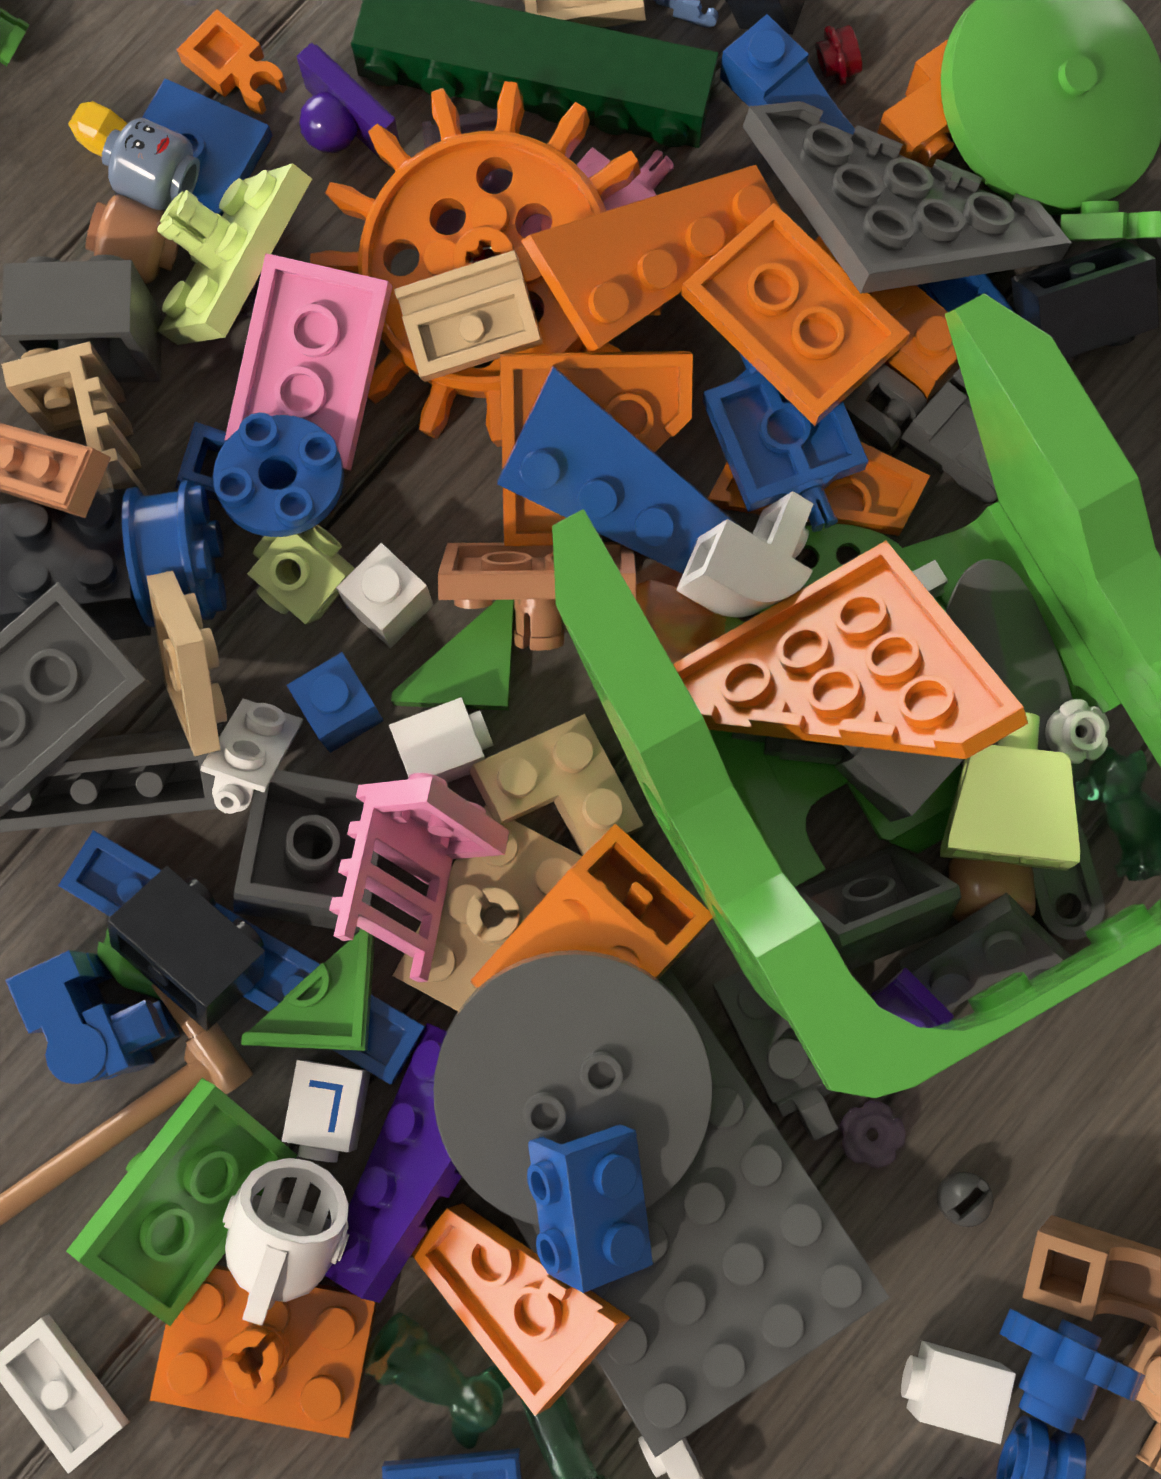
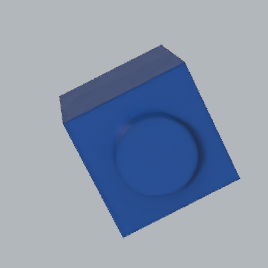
M343 652L287 684L288 689L318 739L330 753L384 721Z

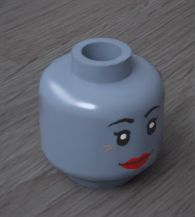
M139 117L130 121L122 131L114 129L107 137L102 151V163L108 166V179L112 189L116 193L152 209L166 210L180 192L188 190L192 193L194 191L199 176L200 162L199 159L193 157V148L190 140L182 134L155 122Z

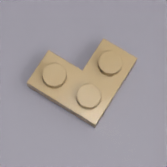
M585 714L473 764L469 771L493 819L500 825L507 824L554 802L582 856L615 823L628 835L637 832L643 826Z

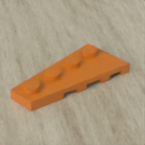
M752 165L533 233L522 239L521 242L590 353L599 349L681 293L682 285L773 203L779 208L780 206L757 165Z

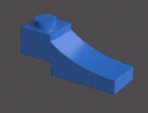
M768 14L723 51L720 79L749 107L802 101L823 110L821 122L852 135L854 134L855 128L831 99L809 65V54Z

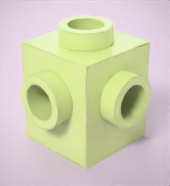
M316 525L305 532L292 536H264L253 551V554L259 560L247 574L260 585L257 593L270 607L282 614H287L291 611L304 624H308L320 619L340 595L336 587L355 568L337 553L342 548L337 539L324 528ZM297 564L300 566L301 574L298 570Z

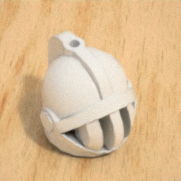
M286 1158L267 1162L250 1173L241 1185V1188L238 1189L236 1195H232L222 1221L225 1223L224 1227L228 1228L225 1244L227 1267L239 1287L249 1292L242 1320L262 1326L268 1310L273 1307L275 1301L287 1302L309 1294L323 1279L331 1265L336 1264V1261L340 1262L349 1237V1234H346L349 1227L347 1221L349 1203L343 1187L332 1174L311 1161ZM297 1177L289 1204L276 1201L284 1178ZM311 1183L321 1190L314 1213L302 1209ZM264 1188L262 1196L256 1195ZM329 1210H330L331 1220H330V1219H327V1215H328Z

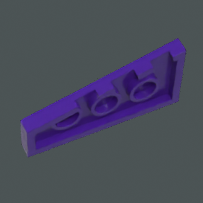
M429 1023L426 1024V1028L348 1206L347 1221L349 1227L346 1234H349L342 1258L340 1262L336 1261V1264H332L325 1276L361 1299L378 1303L381 1302L426 1233L427 1225L424 1218L434 1202L442 1196L448 1198L462 1177L451 1161L442 1142L434 1110L433 1088L435 1070L440 1048L447 1031Z

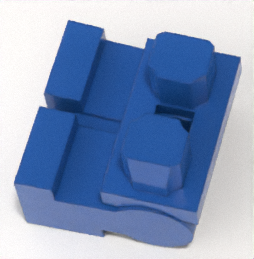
M68 950L5 980L28 1034L44 1033L48 1044L45 1056L49 1070L57 1079L69 1084L112 1079L125 1073L138 1072L155 1064L150 1050L180 1036L174 1019L162 1000L153 1004L150 1000H144L133 1006H130V1004H105L98 984L112 978V976L95 953Z

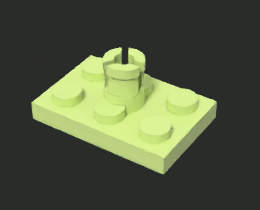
M292 163L268 172L263 170L258 175L244 180L239 178L229 186L220 201L219 209L224 212L222 216L200 203L198 198L188 190L180 192L173 199L160 220L161 224L157 228L158 233L168 240H173L187 250L195 265L186 281L178 282L166 297L162 311L167 315L158 332L177 345L226 337L262 272L265 254L273 252L312 181L310 176Z

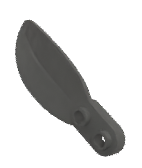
M993 559L980 560L966 569L958 580L950 597L946 613L1022 704L1025 712L1040 716L1038 750L1052 751L1045 736L1047 721L1055 711L1060 709L1063 703L1073 700L1055 644L1031 592L1019 575L1002 561ZM1077 726L1075 733L1081 738L1080 727ZM963 759V760L961 761V763H960L961 767L963 766V763H964V760H965V759ZM1085 761L1080 764L1071 763L1080 843V862L1067 871L1032 867L1036 902L1034 916L1037 922L1049 934L1068 940H1078L1087 937L1085 931L1101 923L1105 912V902L1086 835L1080 825L1086 791ZM1067 893L1073 900V908L1068 915L1061 917L1057 913L1056 902L1061 895Z

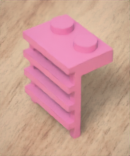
M414 773L407 780L358 785L356 798L364 802L361 820L350 822L347 835L356 841L352 858L341 859L338 872L347 877L343 897H333L329 911L338 915L334 932L336 938L342 941L353 940L357 926L412 957L413 963L409 978L416 982H428L453 859L505 855L509 830L486 815L484 807L466 801L449 789L448 783L444 779L432 774ZM373 851L429 885L427 896L425 897L371 863ZM364 889H368L420 920L419 934L362 902Z

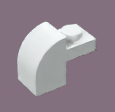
M792 491L762 510L753 534L731 520L726 519L698 538L676 591L703 607L728 617H746L756 614L795 594L804 586L813 571L795 560V558L800 554L807 542L809 530L805 528V524L814 504Z

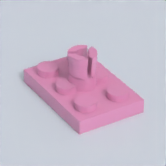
M266 253L225 441L239 429L243 419L251 414L260 412L270 416H296L316 424L327 434L331 435L336 442L343 469L351 471L392 291V285L389 281Z

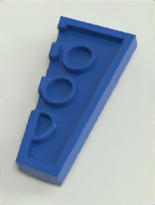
M552 366L497 480V485L566 518L584 509L597 533L682 574L701 535L726 519L739 525L695 486L687 482L666 464L646 444L642 443L616 421L597 402L593 401L574 385L555 366Z

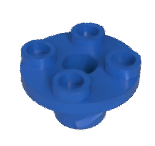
M259 412L244 418L239 429L226 440L215 461L213 481L220 504L226 514L237 525L261 536L286 537L313 528L329 515L340 498L344 483V470L335 440L322 428L296 416H270L269 414Z

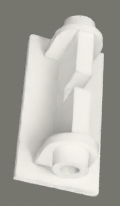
M244 698L242 699L219 736L220 750L209 753L200 769L202 772L215 776L212 794L215 805L220 811L228 814L243 811L252 801L254 790L265 792L301 727L302 718L285 713L271 704L255 703Z

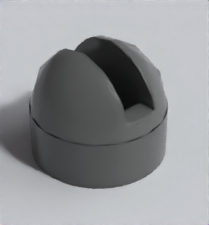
M964 1171L949 1174L942 1180L937 1190L936 1198L940 1212L947 1220L962 1227L977 1226L989 1217L993 1209L992 1190L988 1183L976 1174ZM977 1186L981 1190L982 1195L960 1216L953 1208L967 1198Z

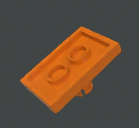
M775 203L682 285L681 295L814 426L906 343L910 334L869 293L860 294L843 268Z
M216 1265L172 1325H165L150 1401L350 1438L353 1433L378 1302L361 1299L347 1289L317 1284L309 1294L287 1302L275 1301L273 1307L268 1310L263 1325L259 1326L242 1320L249 1292L239 1287L228 1267Z

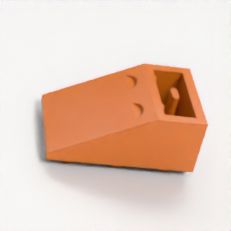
M615 823L567 871L470 982L478 988L496 973L523 959L543 953L569 950L591 951L611 955L628 961L659 979L701 935L713 916L701 902Z

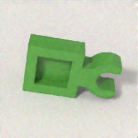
M1119 201L1081 202V214L1061 215V230L1072 242L1161 239V211L1126 213L1119 212Z

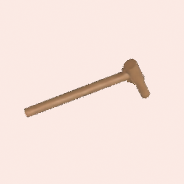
M152 984L151 986L188 1036V1039L185 1041L187 1045L184 1056L187 1065L1 1193L0 1226L187 1097L201 1078L214 1084L225 1094L232 1092L253 1075V1072L219 1024L216 1022L208 1031L204 1030L160 989Z

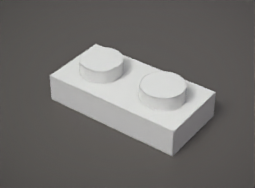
M49 1314L40 1318L0 1352L1 1384L68 1474L130 1422Z

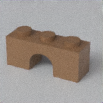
M1051 1215L1037 1232L1022 1298L1089 1321H1093L1097 1314L1120 1315L1143 1322L1161 1332V1250Z

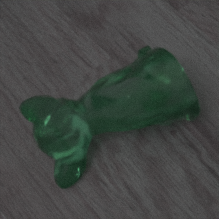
M1107 746L1102 756L1089 767L1087 777L1075 783L1077 794L1083 800L1100 801L1106 804L1108 825L1114 832L1122 851L1120 862L1114 866L1118 877L1127 876L1128 881H1143L1160 876L1161 803L1142 792V783L1146 779L1147 773L1145 754L1142 750L1132 752L1127 757L1118 754L1111 746Z
M400 1312L391 1317L374 1339L364 1363L366 1375L373 1376L383 1386L396 1384L412 1396L426 1403L449 1407L452 1419L451 1431L454 1437L463 1447L467 1449L474 1448L477 1444L479 1433H484L498 1421L503 1410V1392L512 1385L496 1365L490 1366L479 1374L464 1376L443 1350L433 1346L427 1340L428 1331L407 1315Z

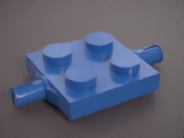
M739 352L746 370L734 381L704 391L702 401L747 511L750 512L770 505L794 491L814 504L808 517L813 532L821 531L823 526L825 529L833 526L838 522V519L833 513L824 489L835 480L865 470L869 462L843 401L814 426Z

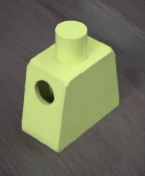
M1025 712L1028 721L1027 725L997 741V745H990L964 760L941 844L940 857L995 861L1067 871L1080 862V843L1071 759L1069 754L1063 752L1038 750L1040 716Z

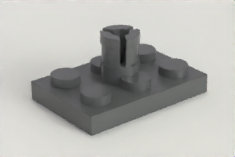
M58 582L0 632V818L152 684L71 593Z

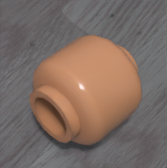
M116 194L107 204L101 202L96 204L90 221L85 248L94 252V256L114 255L124 260H132L144 283L149 284L155 280L160 268L172 271L179 245L158 233L157 228L161 224L160 220L166 210L152 209L135 200Z
M952 858L949 861V879L959 885L962 897L952 913V917L958 922L966 919L1006 892L1030 916L1034 915L1036 902L1032 867L984 860Z

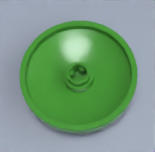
M975 0L955 24L944 51L940 82L944 115L951 136L961 156L977 176L982 177L981 181L993 192L1008 201H1012L1015 193L1039 201L1049 215L1081 213V202L1109 201L1126 191L1146 171L1161 141V63L1145 27L1123 0Z

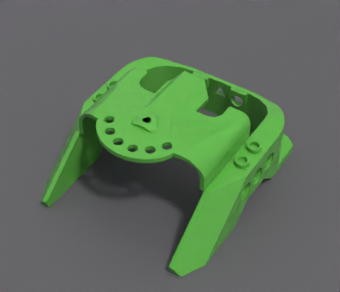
M984 293L944 315L999 501L988 506L975 521L964 527L904 548L882 533L859 526L834 524L827 529L823 526L822 530L818 532H813L812 526H805L809 530V536L803 549L812 550L816 554L818 562L812 568L813 571L809 579L801 589L843 566L836 558V552L839 548L843 546L852 547L860 556L880 543L887 541L911 571L936 560L948 583L943 588L945 592L934 599L946 612L952 592L966 569L984 559L1002 561L1019 575L1031 592L1055 644L1072 698L1085 700L1088 706H1097L1102 713L1122 704L1161 768V556L1155 547L1139 477L1053 338ZM582 509L552 526L556 607L650 808L705 906L713 916L714 922L743 973L761 998L789 1022L826 1089L878 1098L915 1087L1161 944L1160 899L1149 910L1143 903L1130 905L1085 931L1091 945L1036 977L1028 980L1024 972H1015L969 998L968 1002L974 1012L968 1016L931 1028L917 1027L880 1008L850 974L821 921L795 889L796 886L826 870L809 841L806 832V816L811 806L820 798L847 784L880 840L890 842L918 854L943 840L962 770L961 765L959 764L912 816L890 822L834 767L835 765L779 759V756L764 754L765 742L733 739L732 732L709 730L704 717L585 510ZM768 607V608H766V609L760 611L759 614L762 613L763 611L769 609L770 607ZM714 612L710 626V642L744 622L738 617L723 616Z

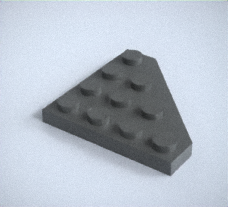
M802 101L749 107L743 129L860 294L1062 261L1072 243L1039 201L1015 193L1012 201H1008L978 188L982 177L939 159H936L933 167L930 168L899 155L903 144L857 125L853 135L820 121L823 110Z

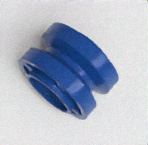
M1023 1415L1017 1420L1003 1445L996 1479L1086 1478V1447L1084 1439L1080 1434L1075 1432L1069 1434L1057 1429L1049 1438L1045 1422L1027 1415Z

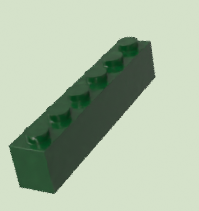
M362 0L351 39L358 76L366 77L377 85L389 87L399 84L422 89L430 95L431 92L443 88L449 98L455 96L479 101L488 108L498 110V100L504 82H517L523 98L524 111L535 113L545 120L560 123L561 118L577 102L586 108L590 120L589 125L596 126L602 132L611 135L630 133L653 138L656 142L668 147L686 145L699 148L714 88L718 52L470 0Z

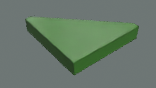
M496 600L392 692L391 702L393 706L437 707L462 697L466 709L509 711L514 600Z
M360 928L353 940H349L325 963H321L291 990L274 1009L248 1032L242 1034L241 1045L367 1051L375 936Z

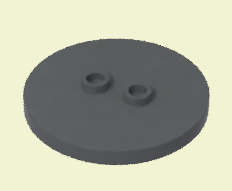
M580 950L555 951L529 957L504 968L479 986L465 1001L451 1022L440 1048L433 1088L434 1110L445 1149L456 1169L471 1188L500 1211L516 1219L539 1226L536 1201L530 1192L527 1181V1171L531 1165L528 1147L530 1140L545 1137L559 1144H564L619 1124L636 1130L645 1206L648 1208L668 1193L682 1178L700 1149L711 1112L712 1078L707 1053L694 1021L683 1004L661 981L642 968L611 955Z

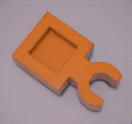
M218 9L177 49L181 62L224 98L237 86L242 93L246 106L257 114L263 115L267 110L263 97L256 92L259 86L270 84L282 94L287 90L281 70L271 62L261 61L264 58L260 43Z

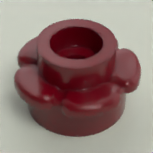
M830 25L826 26L824 29V40L815 44L818 64L824 78L835 75L837 83L845 85L847 77L862 72L859 44L850 25L837 29L831 28Z

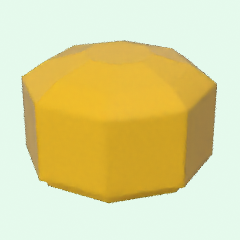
M91 101L81 103L68 124L80 144L90 152L102 157L103 147L109 134L114 129L122 131L128 123L111 109Z

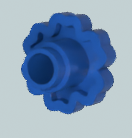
M1010 1308L999 1333L1008 1340L1032 1352L1018 1385L1020 1389L1024 1390L1018 1407L1069 1434L1072 1433L1077 1418L1085 1421L1099 1386L1135 1402L1146 1376L1098 1351L1097 1349L1102 1340L1101 1337L1063 1318L1058 1330Z

